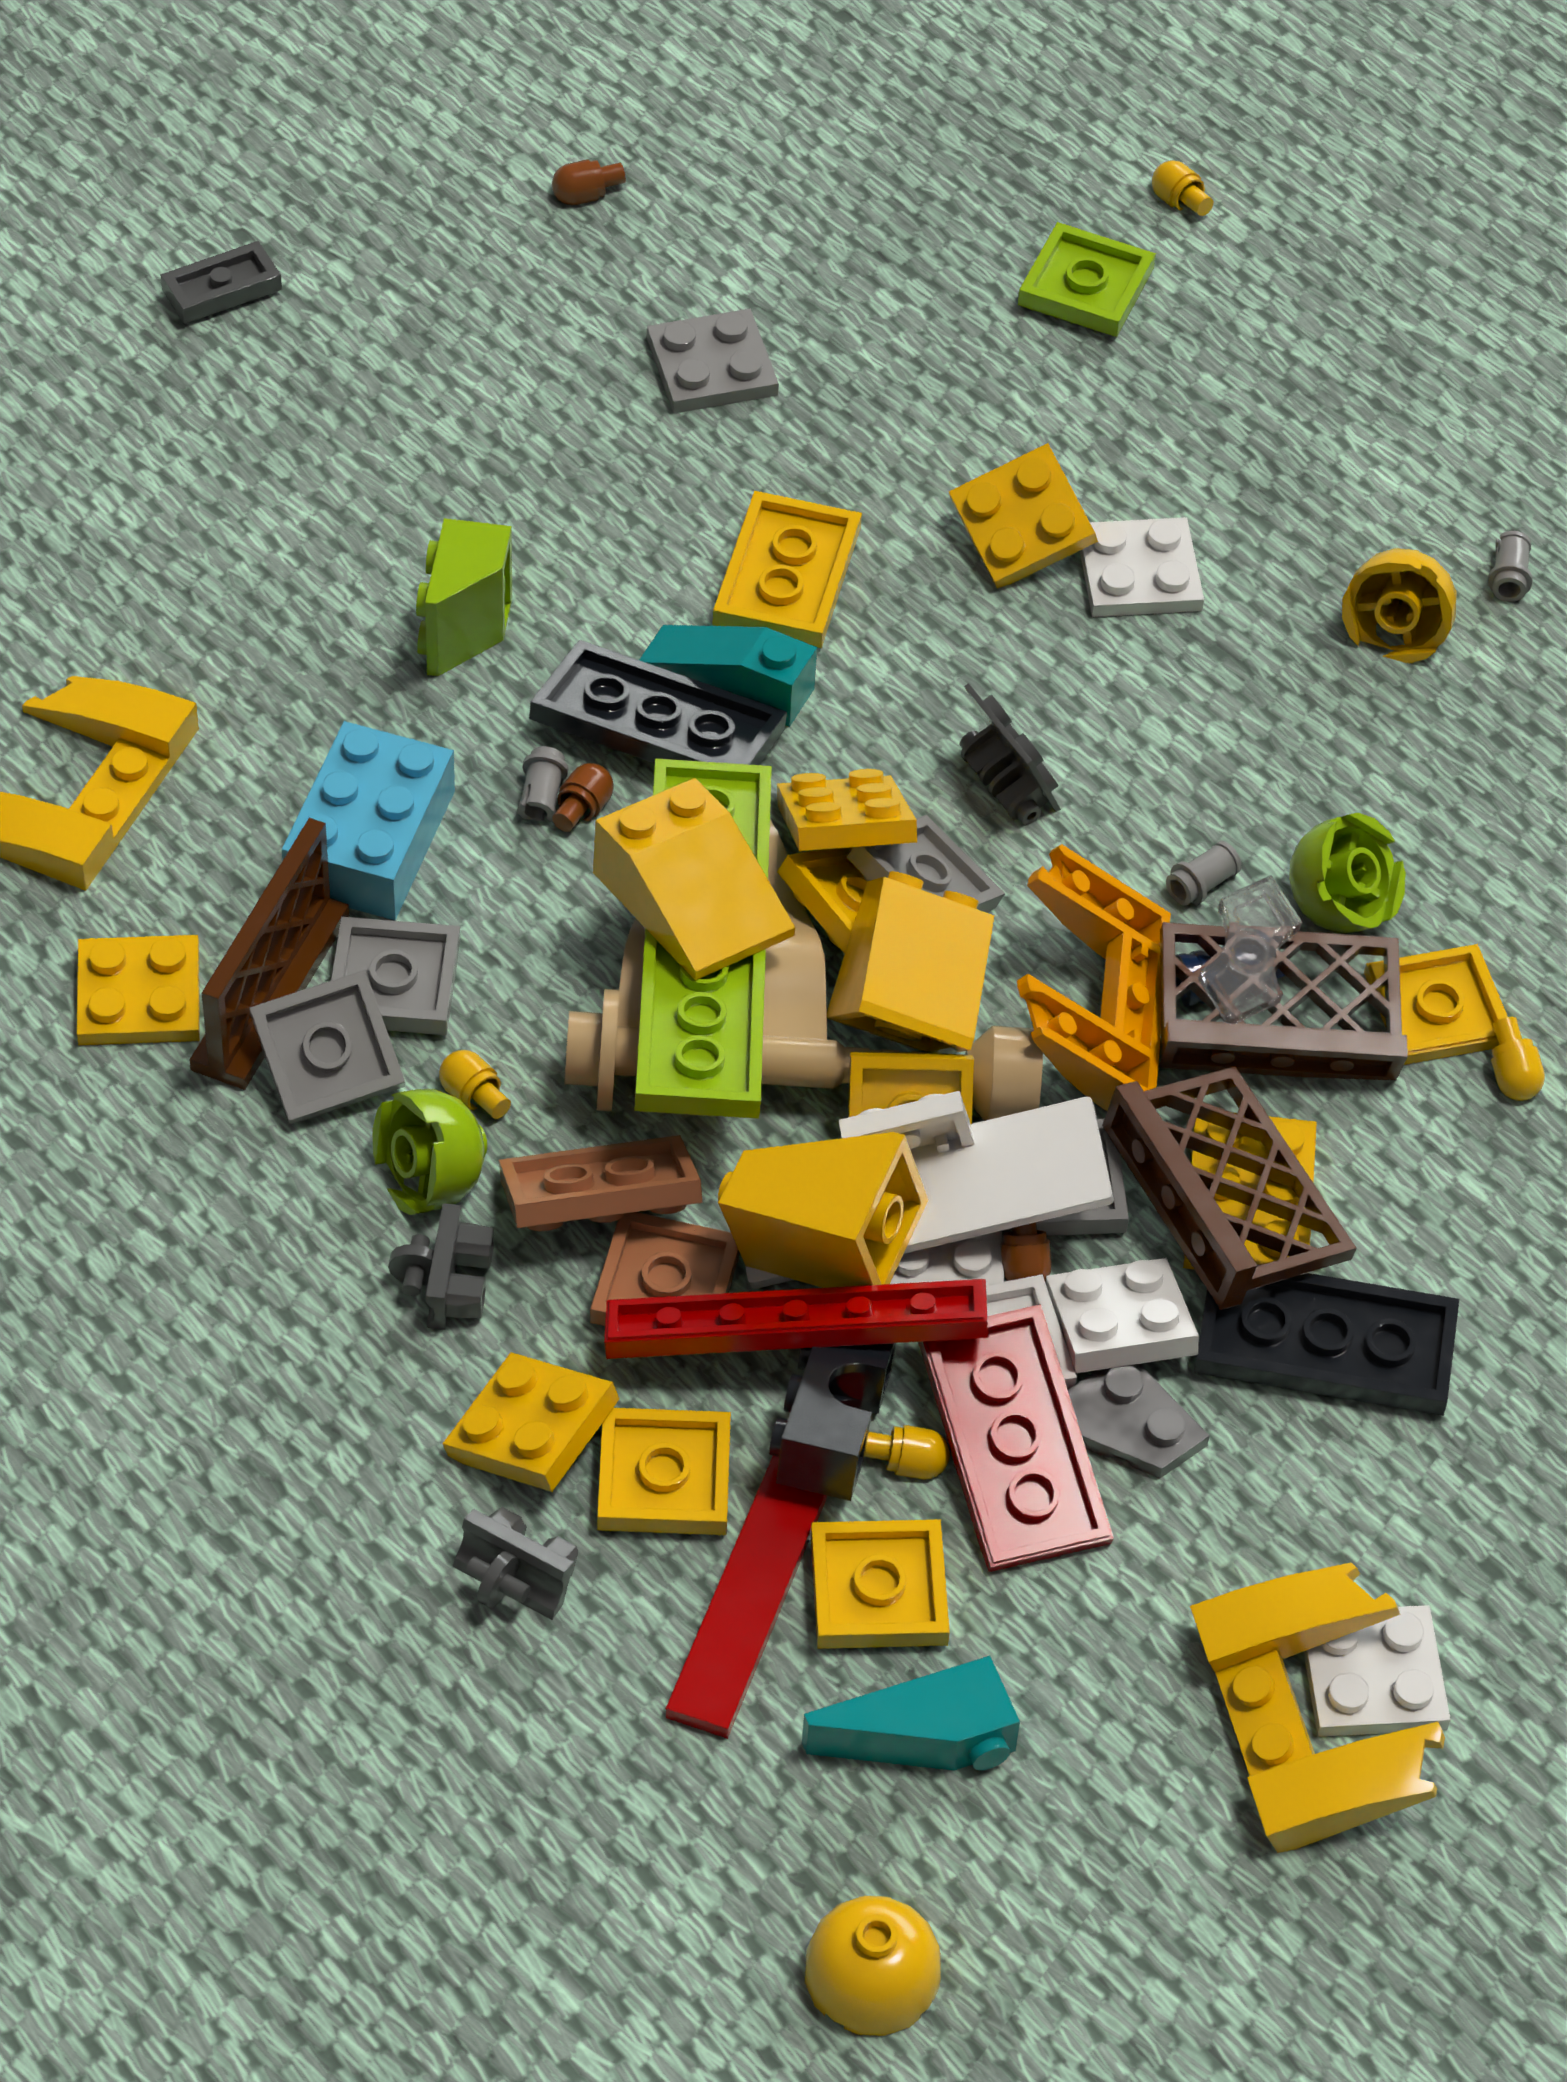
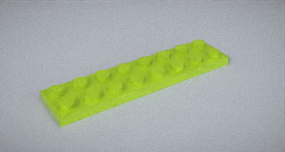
M655 759L653 795L696 778L730 812L768 879L772 766ZM645 928L634 1111L759 1119L766 949L698 980H694Z

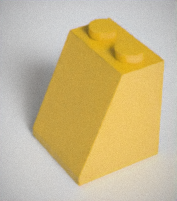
M890 871L888 878L880 877L867 881L827 1010V1019L923 1052H930L931 1054L971 1050L975 1037L995 915L978 910L979 901L968 895L944 891L943 897L924 891L922 890L924 882L908 874Z
M895 1132L743 1150L734 1171H730L724 1176L718 1192V1204L745 1266L822 1288L890 1284L928 1202V1197L905 1135Z

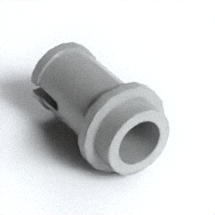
M1507 531L1500 535V539H1496L1495 567L1491 569L1488 575V586L1498 599L1515 602L1522 599L1532 587V574L1528 569L1531 540L1522 532Z
M542 746L533 749L531 754L525 757L522 768L526 774V779L517 810L523 819L544 822L546 818L551 822L556 812L555 805L560 783L566 779L569 769L564 755L559 750Z
M1219 841L1211 849L1189 863L1183 861L1176 863L1171 868L1170 875L1166 878V886L1171 897L1184 906L1191 902L1195 905L1205 901L1208 891L1241 871L1242 863L1238 853L1227 842Z

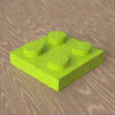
M1057 222L1019 289L1018 305L1117 337L1154 269L1156 253Z

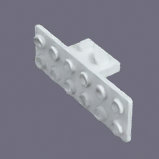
M960 1091L944 1095L930 1094L918 1101L886 1109H868L857 1116L839 1120L842 1138L895 1132L905 1135L926 1191L928 1202L904 1254L1107 1206L1114 1201L1095 1108L1090 1097H1082L971 1124ZM746 1266L747 1279L753 1289L793 1280Z

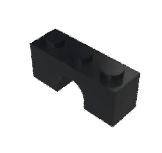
M896 1343L801 1348L798 1369L805 1371L803 1376L791 1375L784 1402V1411L789 1412L790 1415L788 1419L777 1417L769 1447V1455L779 1457L776 1484L847 1501L852 1500L865 1459L871 1414H879L893 1368Z

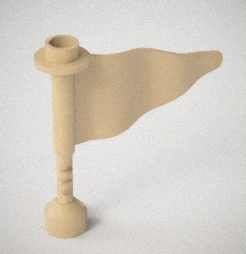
M770 820L768 880L795 926V936L766 949L761 1084L834 1089L842 1083L849 1084L850 1052L931 1054L930 1052L919 1051L900 1052V1050H869V1048L844 1047L837 1040H827L826 971L821 940L805 907L795 898L791 888L777 873L787 857V852L777 829ZM636 918L625 944L619 990L604 989L603 1013L569 1011L565 1084L598 1086L597 1111H612L614 1075H637L645 927ZM991 1026L973 1042L971 1050L965 1051V1054H954L973 1055L972 1107L984 1121L1039 1108L1043 1052L1032 1040L1031 1032L1034 1031L1033 1028Z

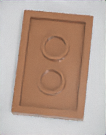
M680 1135L499 1160L501 1184L517 1228L527 1227L534 1231H549L561 1227L566 1221L589 1218L593 1222L607 1223L623 1218L625 1213L650 1210L657 1214H672L684 1210L686 1205L703 1203L701 1179Z

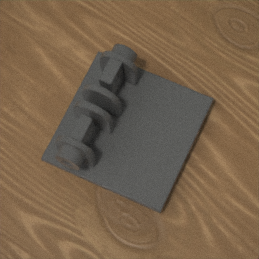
M969 683L965 685L966 691L986 722L987 727L979 733L978 731H970L962 737L959 745L962 748L961 757L970 765L985 786L989 785V792L998 799L1013 821L1019 819L1024 825L1033 823L1041 815L1040 808L1046 803H1049L1056 812L1061 810L1051 793L1059 785L1042 763L1044 760L1024 733L1019 735L1010 723L1012 721L993 695H989L982 700Z

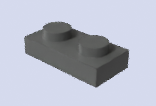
M259 241L160 274L162 291L184 324L282 290L281 273Z

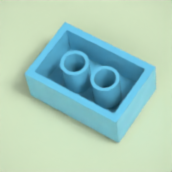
M344 721L282 847V861L309 817L326 823L330 898L348 904L350 909L396 920L454 795V750Z

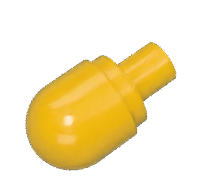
M1175 160L1166 161L1155 169L1152 175V188L1155 194L1170 207H1176L1180 211L1183 210L1178 203V200H1180L1199 216H1205L1211 211L1214 201L1204 193L1205 185L1196 172L1184 163Z
M1516 1017L1499 1019L1493 1023L1499 1045L1491 1051L1493 1056L1491 1063L1498 1087L1510 1099L1517 1101L1529 1100L1540 1092L1545 1081V1073L1538 1048L1533 1045L1532 1039H1522Z
M458 1050L450 1053L443 1060L439 1069V1079L447 1093L460 1099L465 1106L474 1111L477 1107L470 1103L472 1098L494 1119H499L508 1112L511 1101L499 1091L501 1081L497 1076V1072L478 1054L469 1050Z
M903 1424L902 1427L893 1426L890 1435L869 1432L865 1457L889 1461L888 1465H886V1470L894 1471L895 1475L926 1480L935 1478L945 1470L949 1462L950 1450L946 1440L938 1432Z

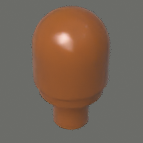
M589 159L568 163L561 166L554 173L552 190L555 197L567 205H579L596 201L599 197L605 196L606 187L626 182L624 168L621 162L600 167L597 160L590 161Z
M587 763L580 765L570 774L560 787L557 798L559 809L552 817L553 823L558 829L565 832L571 831L588 808H590V813L583 819L585 821L591 820L592 817H596L610 800L614 790L613 779L608 770L601 765Z
M1035 1222L1014 1227L1011 1232L1003 1233V1242L1000 1243L1005 1280L1010 1281L1043 1274L1046 1283V1276L1051 1273L1050 1240L1047 1239L1046 1231L1037 1230Z

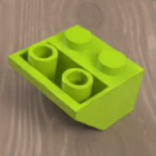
M444 518L439 541H429L426 555V574L431 575L430 582H420L416 601V616L425 617V621L422 620L419 627L417 653L427 655V675L440 676L504 641L512 603V526Z

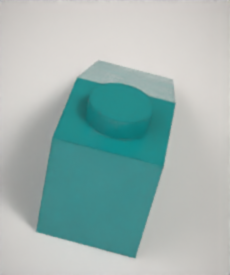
M662 625L639 660L787 711L785 725L790 727L815 689L817 647L767 627Z
M989 1655L805 1713L802 1745L806 1754L953 1771L973 1765L976 1770H987L1000 1765L1010 1756L1011 1752L1016 1751L1020 1720Z

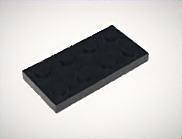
M579 640L530 701L529 719L550 726L558 731L570 733L604 745L609 749L621 751L655 763V759L760 765L785 730L787 711Z
M1305 1273L1248 1290L1242 1304L1223 1310L1219 1309L1207 1290L1194 1373L1444 1416L1448 1402L1460 1299Z

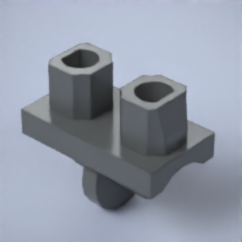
M443 1203L434 1250L429 1248L430 1239L427 1236L416 1234L412 1236L411 1244L398 1246L391 1252L388 1268L396 1279L403 1282L402 1291L407 1295H419L422 1285H428L426 1303L430 1306L427 1328L445 1330L448 1317L482 1318L486 1277L455 1273L457 1265L487 1269L491 1267L494 1250V1228L464 1223L461 1217V1205Z
M504 1507L499 1508L490 1516L473 1509L463 1520V1539L454 1559L453 1567L481 1582L477 1596L478 1602L489 1608H494L506 1595L553 1620L564 1603L569 1579L573 1574L578 1555L577 1546L558 1536L549 1538L543 1545L525 1536L527 1526L524 1524L522 1517Z

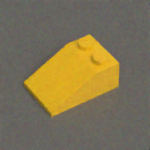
M696 778L595 821L593 874L694 980H698L795 936V926L730 812Z

